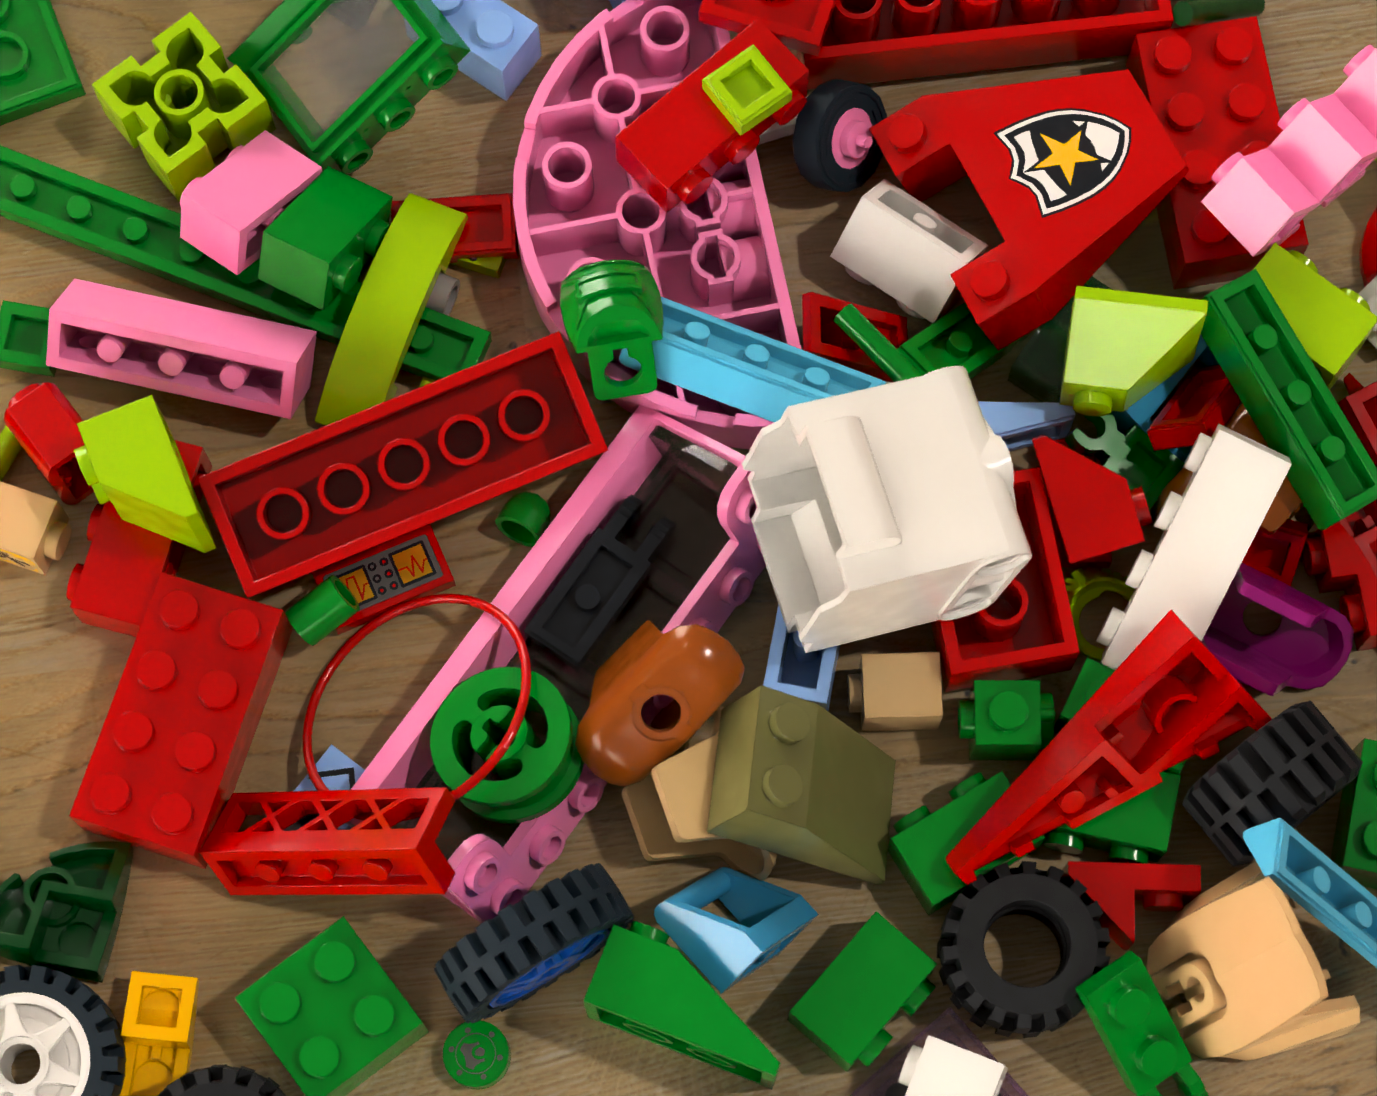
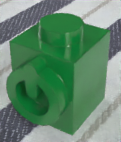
M974 680L968 700L958 701L959 739H968L969 760L1033 761L1039 749H1044L1054 738L1055 709L1052 693H1040V680Z

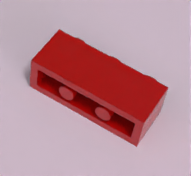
M757 18L615 136L617 162L666 213L681 201L685 204H690L709 188L713 181L712 175L730 161L733 165H736L746 159L760 142L759 136L775 122L782 126L799 114L807 102L809 70ZM754 44L792 90V101L740 136L702 89V79Z
M175 440L200 503L203 491L197 478L210 473L212 464L203 447ZM111 501L104 503V505L97 504L91 513L87 527V540L92 542L85 563H77L72 570L67 586V599L71 601L70 608L82 623L137 637L160 573L177 575L186 545L122 520Z

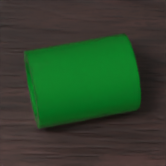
M331 575L287 609L286 615L300 637L308 644L315 646L357 613L360 607L348 587L339 578Z

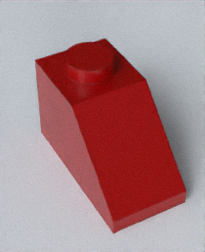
M1044 434L1031 438L1070 564L1145 542L1141 527L1153 522L1142 486L1130 490L1127 479L1124 476Z

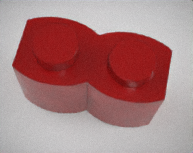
M44 382L41 385L35 383L21 389L9 401V408L6 409L4 414V422L63 503L76 505L94 492L92 485L88 486L74 453V449L85 445L77 423L82 422L83 419L58 386L53 383Z

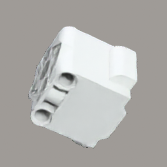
M963 366L945 367L911 379L788 406L780 420L760 430L742 463L744 470L751 471L748 481L757 506L751 522L787 631L788 633L798 631L805 654L938 620H954L977 613L994 603L1032 558V552L1016 509L1013 490L1014 470L1009 450L1002 438L994 434L984 419L967 369Z

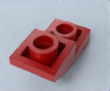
M1340 522L1325 530H1320L1314 523L1308 531V537L1302 550L1305 571L1309 576L1316 575L1319 594L1344 590L1345 595L1340 596L1339 612L1346 616L1354 630L1353 635L1357 651L1377 649V577L1361 548Z

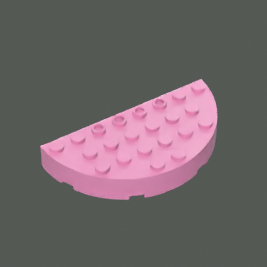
M626 0L610 12L606 8L578 32L555 59L540 83L526 113L524 130L513 171V208L521 264L529 292L543 323L550 334L560 331L574 367L590 383H592L588 354L587 352L576 353L564 327L560 306L561 282L573 271L605 260H631L648 267L658 286L661 297L801 349L756 148L742 162L733 165L729 161L713 174L711 185L697 200L690 204H685L681 201L668 213L617 162L615 136L731 41L729 30L699 22V9L702 0ZM621 349L613 350L614 360L606 366L605 375L616 381H625L634 377L639 371L621 364L619 360ZM658 378L657 388L653 392L611 399L632 414L639 405L656 410L732 448L750 450L760 430L774 423Z

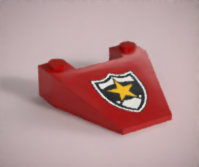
M1129 69L923 95L869 128L897 179L907 192L920 202H923L965 175H968L1005 242L950 275L978 326L998 351L1053 319L1075 295L1076 286H1083L1189 171L1188 166Z

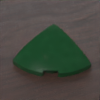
M98 841L65 847L50 853L49 859L52 866L36 871L26 881L23 882L20 874L14 873L0 885V956L29 966H43L63 972L71 977L102 983L123 911L134 851L132 844L117 841Z

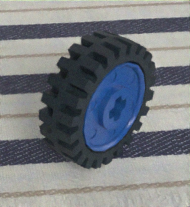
M599 863L586 865L580 870L575 869L568 872L561 879L559 877L546 883L539 891H531L524 895L521 901L515 905L510 904L498 912L499 915L495 918L481 923L475 928V932L461 938L456 943L457 946L449 949L442 956L443 958L437 961L434 971L465 1022L475 1023L482 1018L485 1020L494 1016L499 1011L503 1012L513 1007L519 1000H526L535 995L542 987L545 986L546 988L556 982L558 977L565 973H570L579 967V963L592 958L601 951L600 948L606 945L613 925L627 929L629 927L628 924L634 920V915L605 868Z

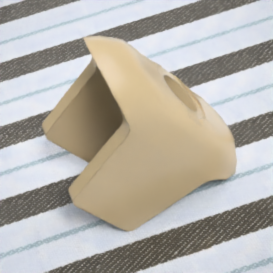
M720 706L694 736L685 743L684 751L653 767L651 774L641 782L624 787L622 797L642 855L647 861L715 855L722 858L731 869L763 881L771 874L775 866L776 853L707 832L721 710L724 708Z

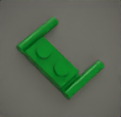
M965 302L903 343L899 348H896L852 303L845 306L833 320L893 382L923 376L934 370L951 366L965 367L971 380L1008 354L1018 341L1022 342L1033 332L1027 333L998 351L978 326Z

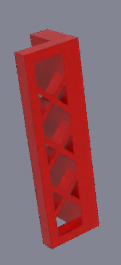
M447 787L232 793L199 853L230 895L446 894L456 873L435 841L455 803V799ZM423 812L415 828L392 829L394 825L411 814ZM360 813H374L350 830L337 829ZM307 814H320L296 831L284 830ZM246 816H267L245 831L238 832Z

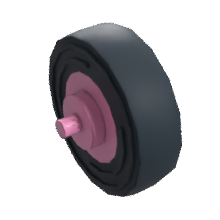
M833 79L820 84L807 97V102L796 119L793 134L794 159L800 174L813 186L831 191L849 192L863 186L875 173L883 153L869 128L887 118V113L880 96L865 84Z

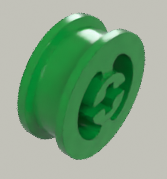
M498 667L477 673L459 684L440 706L431 729L430 750L437 773L452 791L472 776L470 770L472 748L486 762L506 734L519 701L522 677L521 668ZM531 671V690L526 710L537 712L546 717L548 728L545 743H543L527 720L523 718L520 728L511 743L512 745L498 764L491 770L494 774L498 773L502 780H482L473 789L459 798L463 805L471 812L489 821L521 823L548 813L570 794L583 770L584 762L575 746L577 728L580 721L559 690L548 679L534 671Z

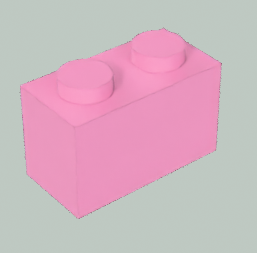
M265 130L245 146L240 145L234 148L224 162L204 177L193 179L186 186L180 199V238L235 275H239L260 258L263 231L322 173V167Z

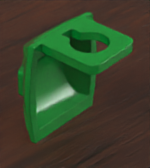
M605 260L573 271L561 282L560 306L562 320L568 338L576 353L587 352L595 398L598 400H609L653 392L657 388V376L652 341L662 340L664 320L658 286L648 267L631 260ZM627 348L628 356L640 362L641 368L639 372L631 379L625 381L610 379L605 375L604 371L608 363L614 360L613 350Z

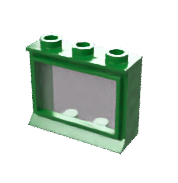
M284 0L227 59L234 65L237 64L248 76L309 158L322 167V171L329 166L344 174H348L358 170L369 161L373 155L372 148L388 132L401 128L415 114L414 106L430 90L444 86L456 75L458 71L457 64L471 50L431 0Z

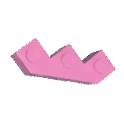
M1371 44L1357 53L1345 66L1343 72L1348 78L1334 94L1309 102L1306 98L1301 99L1281 117L1277 125L1283 131L1267 148L1246 156L1237 152L1229 157L1212 175L1211 179L1217 185L1201 202L1253 257L1268 251L1274 243L1280 245L1299 229V222L1310 211L1317 208L1320 204L1324 208L1363 177L1366 172L1365 169L1377 158V48H1374Z

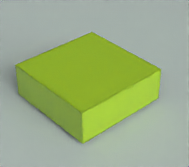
M754 44L702 79V89L740 136L792 101V90Z

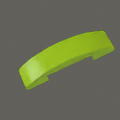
M409 192L383 238L348 317L315 417L317 424L326 426L394 398L398 389L394 382L439 273L445 274L453 251L467 222V214Z

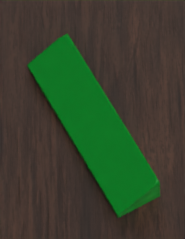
M1254 269L1200 299L1208 300L1207 315L1201 332L1203 339L1269 448L1290 458L1292 465L1286 476L1316 526L1320 530H1325L1377 500V467L1258 271Z

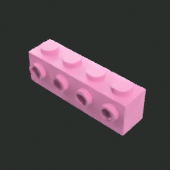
M74 278L49 309L46 366L291 419L311 387L317 331Z

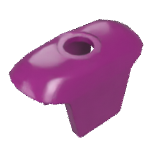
M1241 563L1202 642L1237 680L1269 696H1274L1286 686L1305 690L1325 686L1346 664L1353 645L1354 630L1346 616L1278 579ZM1255 601L1281 614L1282 620L1279 627L1272 633L1265 635L1252 632L1247 628L1243 620V612L1250 602Z

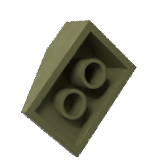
M760 685L721 710L707 832L879 885L885 882L896 760L819 704Z

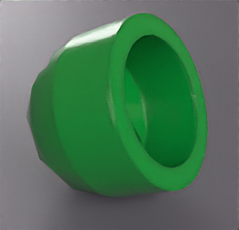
M522 492L513 495L504 504L495 523L498 529L511 540L524 546L533 547L550 525L551 513L546 500L536 493Z

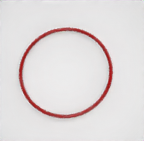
M437 594L416 598L395 606L359 629L328 663L312 692L307 706L303 725L302 748L305 766L317 791L329 790L318 774L314 762L312 731L320 698L337 667L360 641L382 624L416 608L442 603L469 605L491 614L503 624L512 636L521 662L522 677L519 701L506 734L481 768L450 793L456 801L473 789L498 764L510 747L520 728L528 706L532 676L528 648L516 624L502 610L485 600L462 594ZM415 812L402 821L419 818L423 812ZM360 813L354 818L364 821L374 813Z

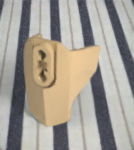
M1256 861L1201 893L1186 904L1174 916L1168 928L1148 948L1147 971L1187 1049L1201 1059L1214 1057L1244 1061L1259 1059L1346 1035L1360 1023V1006L1354 995L1324 1000L1329 996L1326 980L1331 978L1327 968L1321 969L1312 947L1304 936L1296 915L1292 910L1296 907L1292 898L1286 899L1277 884L1269 876H1264ZM1183 993L1185 995L1186 1003H1182L1179 994Z

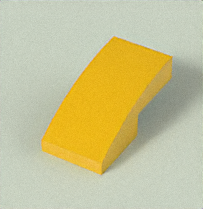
M138 971L131 972L121 1030V1037L125 1045L126 1063L125 1077L120 1096H157L170 1083L189 1073L198 1001V978Z

